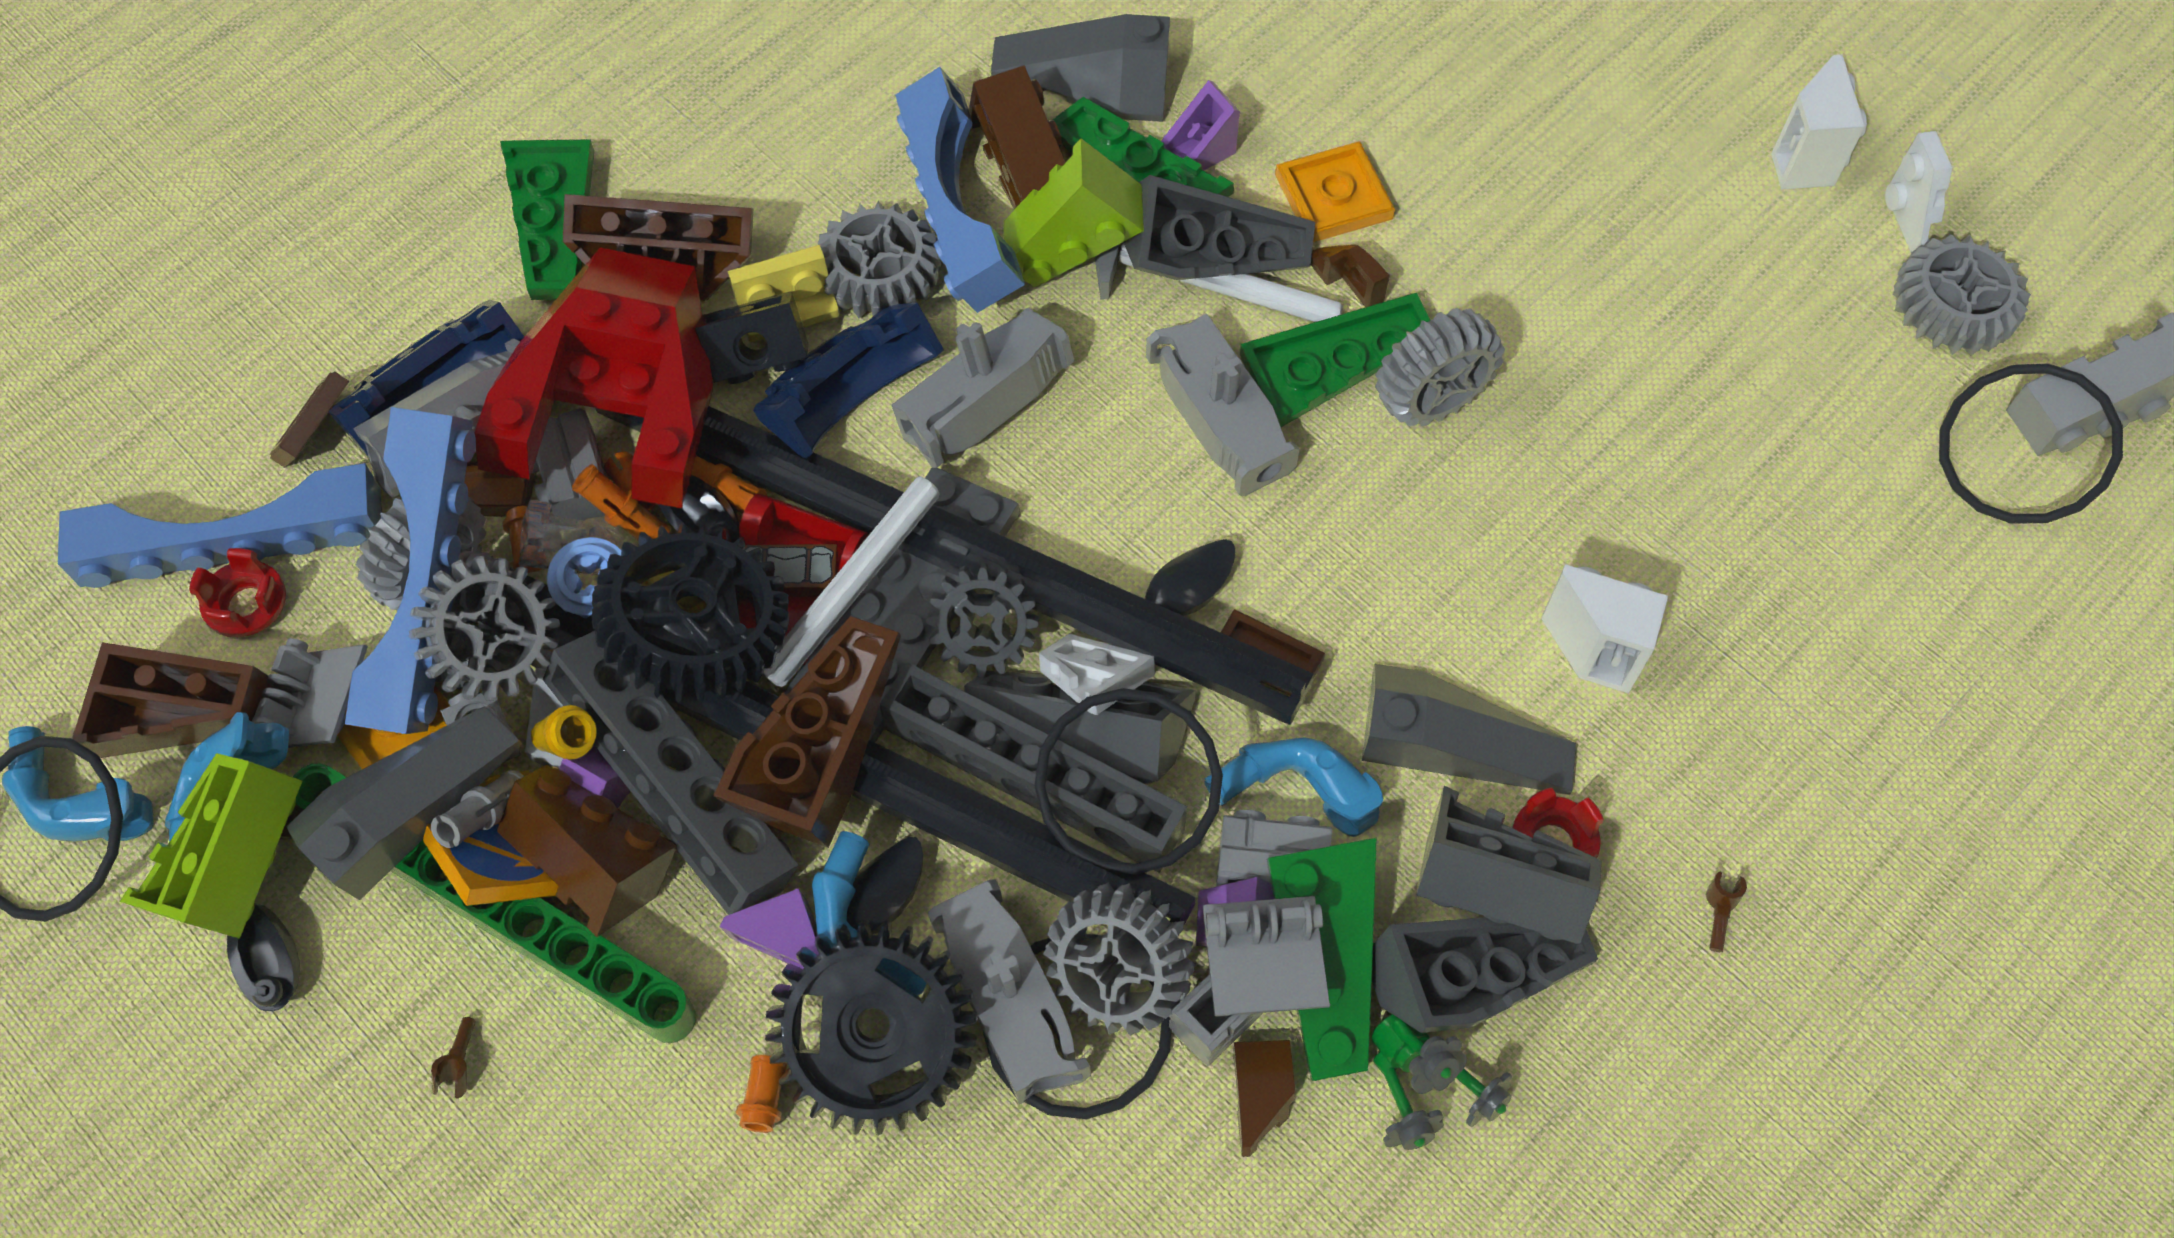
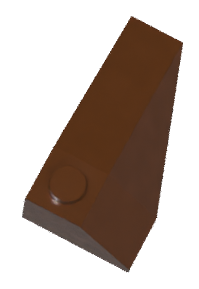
M850 616L808 663V672L787 695L782 693L771 705L774 710L753 734L748 732L736 745L713 796L781 831L829 848L854 789L901 638L900 633Z

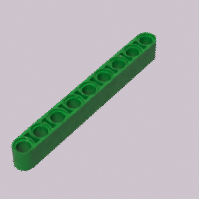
M321 763L302 767L293 776V778L302 781L296 796V804L303 811L315 800L320 792L347 777ZM423 840L391 870L392 873L656 1040L664 1043H675L684 1039L692 1031L696 1023V1012L690 999L676 982L601 935L596 937L586 926L540 897L497 902L488 909H480V904L466 906L449 880L438 882V877L443 870ZM544 919V925L537 934L531 937H523V931L531 921ZM579 946L589 947L586 957L581 962L575 965H566L568 954L573 949ZM633 974V981L625 991L620 993L610 992L612 981L617 976ZM668 1001L679 1003V1008L671 1019L665 1022L654 1021V1014L661 1004Z

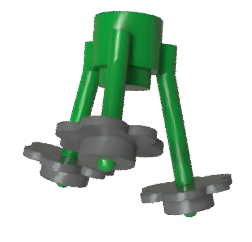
M1393 1014L1384 1019L1374 1030L1372 1042L1380 1052L1375 1056L1373 1062L1385 1076L1403 1118L1401 1122L1392 1124L1386 1129L1387 1135L1383 1138L1386 1147H1395L1401 1144L1406 1150L1423 1147L1435 1138V1133L1444 1126L1442 1121L1443 1115L1440 1110H1434L1429 1113L1424 1110L1413 1112L1397 1075V1068H1401L1406 1073L1411 1072L1414 1075L1411 1080V1087L1419 1094H1425L1433 1088L1438 1091L1444 1090L1457 1078L1479 1097L1469 1110L1470 1115L1466 1120V1124L1470 1127L1476 1125L1482 1117L1493 1121L1500 1114L1506 1112V1107L1512 1098V1095L1507 1092L1511 1086L1510 1080L1512 1075L1505 1072L1500 1078H1495L1485 1087L1464 1069L1467 1057L1461 1051L1462 1042L1457 1037H1449L1446 1040L1439 1036L1430 1038L1426 1032H1419Z

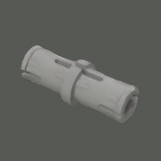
M509 770L487 786H477L463 794L458 805L432 820L431 831L434 838L442 846L453 848L461 844L465 838L477 830H488L499 823L514 782L524 775L518 771Z

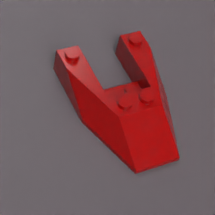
M600 247L516 346L488 391L474 432L478 470L530 479L554 400L643 417L644 421L632 460V499L683 508L713 392L709 358L701 346L695 329L697 322L702 317L695 266Z

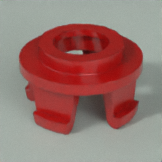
M229 548L227 551L228 565L222 567L214 574L198 567L191 578L189 591L199 601V610L203 620L213 631L220 635L240 638L259 633L278 618L285 605L286 588L284 581L275 569L268 564L260 562L256 558L257 554L252 550ZM249 588L258 589L255 596L258 608L253 613L242 617L235 611L229 610L231 599L239 591Z
M1551 787L1537 792L1527 801V804L1516 816L1512 828L1533 838L1534 833L1541 827L1548 825L1560 827L1569 834L1572 840V847L1597 858L1601 846L1599 826L1603 823L1604 818L1597 805L1589 797L1577 804L1572 800L1556 797V793Z

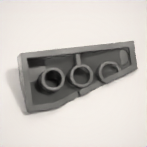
M1124 14L995 37L991 76L1025 65L1030 79H1037L1042 91L1047 89L1065 95L1069 103L1074 104L1082 97H1085L1121 119L1163 122L1170 17Z
M1152 175L1139 182L1142 185L1144 231L1123 242L1132 265L1136 270L1174 280L1303 269L1311 264L1315 221Z
M1374 664L1362 761L1537 790L1552 787L1555 793L1571 794L1575 763V742L1425 671Z
M986 671L984 677L977 676L964 686V692L1046 734L1050 733L1058 718L1078 704L1060 687L1053 685V682L1044 674L1016 672L999 674L998 671ZM1145 681L1134 689L1159 693L1189 711L1192 710L1195 701L1196 690ZM1120 699L1098 715L1091 714L1088 711L1084 712L1065 727L1058 740L1143 784L1158 781L1175 764L1187 723L1156 703Z
M484 706L329 786L286 827L297 847L335 886L361 900L423 840L427 824H431L435 817L444 814L458 805L463 794L479 786L523 743Z
M1486 917L1391 924L1373 944L1371 981L1379 1005L1419 1032L1472 1028L1595 963L1598 957L1587 930H1585L1579 945L1563 939L1552 940L1536 931L1510 923H1495Z

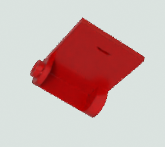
M760 493L755 494L748 502L739 528L740 538L744 537L745 545L837 544V573L869 536V533ZM818 596L788 597L789 624L786 635ZM737 597L740 623L744 624L746 628H755L757 624L754 607L747 597ZM809 657L805 660V662L802 665H805L807 663Z

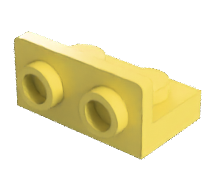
M820 245L728 271L737 305L792 291L803 327L837 318L840 315L834 295H827L823 285H825L828 271ZM747 333L751 342L765 339L759 333Z

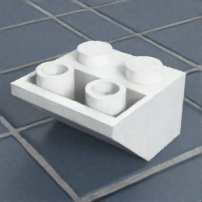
M1843 54L1833 55L1799 93L1771 155L1781 190L1835 186L1844 167L1848 166L1851 153L1859 138L1865 134L1867 125L1866 114L1863 109L1859 108L1855 95V79L1851 73H1848Z
M1565 564L1546 605L1542 621L1578 678L1629 694L1654 651L1668 596L1654 592L1650 587L1641 583H1625L1602 576L1600 572L1589 567H1573Z

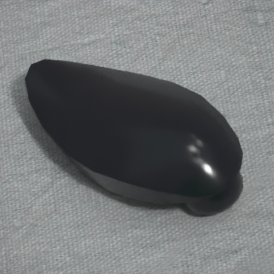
M691 475L683 508L658 504L666 520L677 532L681 523L684 524L687 533H698L700 526L704 524L707 535L717 537L725 529L727 541L734 543L739 539V523L729 502L714 487L700 478Z
M1227 539L1215 541L1169 561L1158 570L1151 580L1145 599L1184 617L1205 607L1218 594L1231 572L1235 560V546L1233 542Z
M909 836L899 841L858 871L853 883L856 892L847 910L846 921L852 928L858 930L860 922L868 920L871 934L874 935L880 931L885 920H889L892 923L899 917L913 899L923 868L922 845L917 837Z
M254 903L253 913L246 922L240 939L227 935V955L231 972L246 998L258 1009L274 1012L283 1008L297 989L300 976V959L291 935L276 914L266 906Z

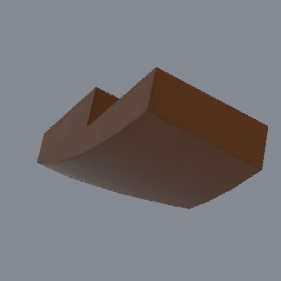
M1359 245L1322 247L1312 251L1310 265L1326 285L1343 278L1365 308L1384 302L1390 275Z
M1290 1040L1234 1042L1233 1059L1238 1097L1237 1118L1242 1157H1250L1257 1150L1258 1142L1275 1125L1279 1128L1289 1117V1107L1295 1101V1081Z

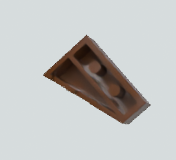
M1025 65L973 82L969 113L973 122L971 128L974 129L981 126L988 141L987 144L983 145V151L988 160L995 158L1001 173L999 182L1013 209L1033 189L1039 191L1049 181V172L1056 164L1063 166L1066 163L1059 149L1062 145L1059 129L1054 120H1047L1042 108L1045 102L1041 86L1037 79H1030Z
M102 642L72 739L99 755L100 758L199 743L230 724L232 717L237 712L246 713L249 721L252 722L260 699L263 698L261 695L263 689L277 688L271 686L267 682L268 675L255 666Z
M548 765L514 782L497 830L536 869L542 868L559 886L556 896L565 905L575 902L589 916L590 919L586 927L596 937L657 897L677 848L675 843L660 835L655 827L637 821L616 808L615 804L608 798L591 793L572 781L566 772Z

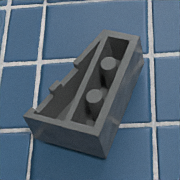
M1444 786L1427 837L1416 895L1430 899L1439 906L1457 907L1483 915L1495 923H1510L1536 931L1552 940L1563 939L1580 945L1600 893L1602 861L1538 830L1534 833L1533 838L1504 825L1505 814L1493 808H1489L1486 815L1457 802L1459 792Z

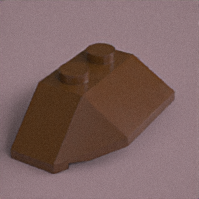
M565 194L563 243L585 265L601 247L695 266L699 298L702 301H707L729 279L728 271L740 268L751 257L754 209Z

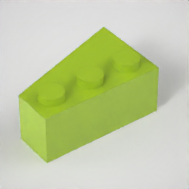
M1080 139L1073 146V155L1063 166L1056 164L1049 172V181L1039 191L1033 189L1004 220V240L1015 252L1024 281L1033 287H1037L1143 232L1142 185L1083 139Z
M216 753L178 811L182 817H185L184 821L168 845L158 842L149 855V858L156 863L140 888L128 887L119 902L240 939L244 926L253 913L254 901L266 871L274 860L275 849L286 821L294 810L296 796L302 781L247 760Z

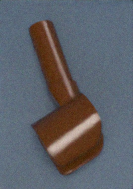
M1718 872L1706 891V899L1714 908V922L1709 947L1711 951L1723 952L1731 910L1738 905L1747 889L1746 881L1741 876L1734 886L1733 893H1729L1721 887L1720 879L1722 872Z
M471 1017L462 1018L448 1055L439 1057L432 1064L431 1077L434 1095L437 1094L439 1085L448 1080L455 1081L456 1099L461 1098L467 1091V1064L464 1059L476 1023Z

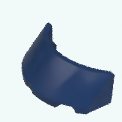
M487 300L456 320L451 319L388 360L354 387L356 390L336 403L329 410V413L369 458L365 443L357 436L353 428L460 366L507 351L505 347L506 342L511 339L521 342L525 336L500 302Z
M917 302L892 305L879 311L868 321L855 327H848L809 352L807 358L801 359L800 365L786 370L765 390L768 396L757 403L753 411L761 423L806 460L813 454L816 446L826 433L849 411L894 379L937 357L944 349Z

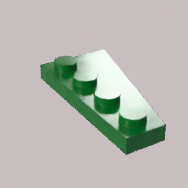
M1082 97L1052 119L1059 129L1062 145L1072 155L1073 146L1080 139H1083L1137 182L1152 175L1226 197L1234 194V183L1221 175L1216 178L1202 170V164L1188 156H1185L1183 159L1165 149L1164 143L1151 135L1146 138L1130 129L1127 121L1085 97Z
M591 139L500 141L506 164L507 182L512 197L514 221L518 230V243L527 291L531 300H556L582 269V261L563 243L565 194L590 196L594 161V148Z
M1413 293L1242 343L1239 355L1245 368L1273 406L1280 427H1283L1377 373L1383 367L1381 360L1393 352V344L1400 343L1407 336L1406 331L1412 332L1417 329L1422 320L1426 322L1431 320L1418 294Z
M1377 837L1266 859L1274 899L1315 896L1316 905L1320 904L1322 909L1323 926L1319 928L1330 1007L1297 1010L1310 1079L1312 1081L1368 1071Z

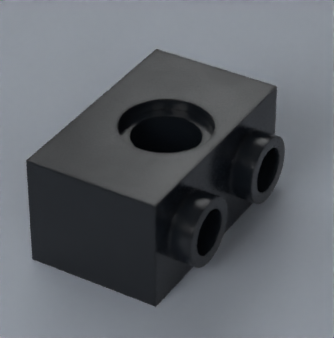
M792 291L704 314L697 322L695 328L701 346L709 358L714 383L726 379L729 384L745 382L756 375L755 371L773 367L776 372L786 371L800 365L801 359L807 358L808 340ZM756 332L761 334L768 344L762 349L753 350L743 343L741 337L746 333Z

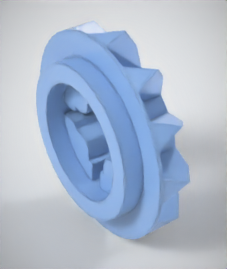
M581 538L568 543L555 554L548 568L547 586L554 601L566 613L570 612L585 619L592 615V594L595 586L589 585L585 590H582L583 583L574 569L576 568L580 572L585 571L591 574L596 568H607L610 554L621 556V550L615 544L601 538Z

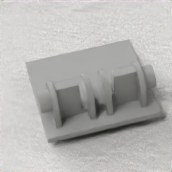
M289 638L286 645L279 646L271 669L278 674H269L267 682L277 689H263L261 694L263 698L260 699L252 722L255 724L274 722L288 728V748L335 743L337 735L345 724V711L348 705L352 671L363 662L368 646L363 644L308 653L309 645L306 642Z
M1315 896L1203 905L1215 1017L1330 1007L1319 928L1323 926L1322 909L1320 904L1316 905Z

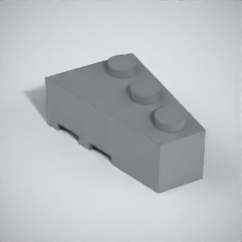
M2173 312L2158 319V325L2150 334L2136 341H2133L2129 334L2113 341L2112 345L2116 351L2092 362H2088L2086 357L2082 356L2061 367L2084 375L2107 394L2120 418L2123 428L2130 422L2141 419L2144 423L2150 422L2162 416L2171 407L2169 401L2174 397ZM2045 374L2025 384L2006 409L2037 456L2059 449L2061 453L2068 452L2081 445L2087 438L2100 434L2103 438L2112 435V427L2100 402L2077 383L2050 374Z

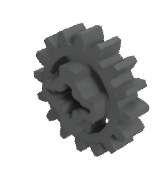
M982 563L978 575L973 576L966 565L962 566L959 570L960 581L956 582L946 576L941 583L946 595L933 593L929 603L939 609V611L930 612L926 617V624L938 627L931 634L929 641L931 644L944 643L945 648L940 657L943 662L951 659L953 656L960 659L958 663V672L963 673L969 664L976 665L978 676L984 677L987 665L994 664L999 674H1003L1006 671V659L1008 657L1018 664L1023 661L1024 653L1019 647L1020 645L1033 647L1035 643V636L1026 629H1033L1039 625V616L1027 613L1036 605V598L1034 595L1022 597L1020 594L1025 587V581L1021 578L1012 584L1007 582L1008 568L1004 566L997 576L989 575L987 563ZM986 588L995 592L993 594H977L973 589ZM951 605L955 607L954 612L960 617V625L954 633L949 624V609ZM1012 607H1014L1017 615V629L1014 635L1010 632L1011 628L1005 623V616ZM975 613L980 617L990 613L993 616L991 627L986 623H982L978 627L974 625ZM988 646L992 650L979 651L971 649V647Z

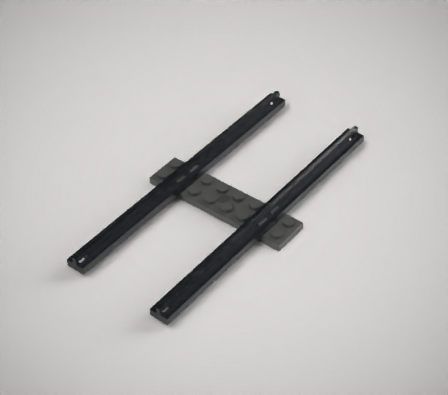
M710 406L708 408L696 454L698 457L714 465L722 463L733 470L732 474L840 523L870 534L904 493L814 452L804 460L778 436ZM595 408L597 413L634 430L641 431L644 421L643 417ZM931 468L925 479L937 487L940 493L939 498L814 649L807 663L801 666L784 692L787 695L808 672V663L845 621L852 616L897 631L901 635L883 692L882 701L905 664L908 662L922 669L937 645L931 644L929 638L938 627L926 624V617L930 612L939 611V609L929 603L933 593L946 595L941 586L942 580L948 576L959 582L960 567L965 565L970 570L972 576L978 575L982 563L988 564L989 575L997 576L1003 566L1008 568L1006 581L1010 584L1022 578L1025 581V587L1020 595L1022 597L1035 596L1036 605L1032 608L1033 610L1108 644L1154 656L1155 665L1288 725H1291L1311 688L1314 674L1006 538L1005 536L1020 514L1017 502L942 469ZM527 575L523 584L527 586L536 581V579ZM544 584L540 592L535 594L538 601L552 598L546 584ZM556 602L555 606L543 611L545 619L556 618L560 621L558 628L545 630V636L554 638L559 642L558 647L596 631L591 623L592 615L585 619L570 612L566 613ZM953 605L949 609V624L956 615ZM653 644V645H655V646H657V647H659V648H661V649H663V650H666V651H669V652H672V653H676V652H674V651H671V650L666 649V648H664V647H661V646H659V645ZM746 681L742 693L735 690L731 685H727L723 700L719 699L713 690L706 691L704 701L701 704L698 702L695 692H685L679 703L676 701L675 691L664 689L662 692L664 699L671 707L740 741L748 732L753 734L774 710L771 705L779 698V696ZM1265 681L1290 692V697L1263 686ZM879 705L852 796L1068 902H1073L1080 892L1088 889L1094 891L1100 885L1108 882L1114 891L1121 885L1130 883L1135 898L1143 891L1151 890L1150 904L1158 908L1162 904L1170 903L1169 912L1166 917L1170 918L1171 923L1184 921L1185 925L1195 906L1194 896L1146 873L1132 875L1110 872L1086 860H1082L1080 857H1076L1074 854L1066 851L1045 824L875 743L885 728ZM1069 836L1073 843L1103 860L1122 862Z

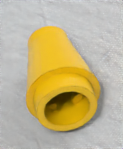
M573 705L556 709L546 718L536 723L531 731L532 743L538 750L564 759H577L584 756L592 748L596 738V725L592 717L584 709Z

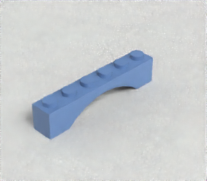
M938 67L895 95L901 113L897 116V121L904 134L908 137L910 144L906 146V152L919 173V176L915 178L916 185L920 193L927 200L928 208L924 210L930 226L937 234L938 241L934 242L935 250L948 271V274L944 276L945 284L957 301L964 299L978 313L1025 285L1014 250L991 225L973 220L967 215L963 207L959 188L960 162L965 141L973 122L963 92L943 69Z
M391 407L383 460L397 484L406 510L410 536L409 573L402 602L389 630L373 652L352 671L345 719L346 725L411 734L428 731L429 724L435 718L438 707V698L436 693H434L436 677L430 679L426 676L425 672L436 661L433 656L422 660L415 659L414 652L428 647L426 638L410 639L409 631L418 627H425L426 621L411 617L410 613L414 607H431L430 604L421 599L418 595L419 591L423 587H430L441 592L434 583L433 575L442 570L451 576V565L458 561L460 556L461 543L457 536L459 515L464 512L468 502V487L464 483L467 462L472 459L476 448V437L472 431V420ZM453 599L450 602L446 611L451 612Z
M366 463L314 471L297 487L271 503L242 515L213 522L182 524L154 521L131 514L112 503L60 511L58 565L79 587L99 588L107 586L111 582L134 578L155 579L165 573L184 570L195 571L198 567L208 570L215 565L229 563L227 558L229 548L252 550L257 554L256 558L261 561L264 557L289 553L304 555L313 552L315 549L339 545L346 547L358 546L369 539L371 534L368 528L376 526L381 519V487L376 482Z

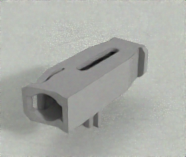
M1029 308L1021 312L1017 318L991 330L985 335L980 323L975 322L970 327L965 324L959 325L956 328L958 336L955 339L960 353L891 405L903 440L916 446L932 468H937L944 463L941 452L955 454L977 444L1039 396L1062 368L1066 369L1074 362L1069 337L1063 328Z
M1208 314L1198 317L1191 323L1155 330L1146 338V359L1150 364L1160 363V375L1172 402L1211 459L1235 480V490L1240 496H1246L1289 475L1297 467L1300 449L1295 442L1289 441L1286 443L1273 406ZM1171 344L1175 350H1172L1170 346L1157 349V345Z
M511 339L505 343L507 351L468 362L391 407L472 420V431L475 432L487 393L520 341ZM391 407L353 429L366 445L376 482L383 491L391 497H395L400 493L393 476L383 460Z
M987 880L934 906L928 912V916L935 933H944L947 951L951 954L949 959L951 964H953L954 970L963 969L965 974L959 983L963 990L971 989L974 996L969 1003L973 1011L978 1014L977 1020L996 1055L1018 1103L1022 1104L1026 1099L1038 1092L1080 1084L1091 1076V1070L1086 1058L1075 1060L1073 1039L1064 1012L1021 927L1017 924L1015 918L1010 916L1008 910L1004 909L1001 905L1003 900L999 885L996 880ZM1048 1023L1053 1027L1058 1037L1063 1058L1057 1053L1054 1037Z

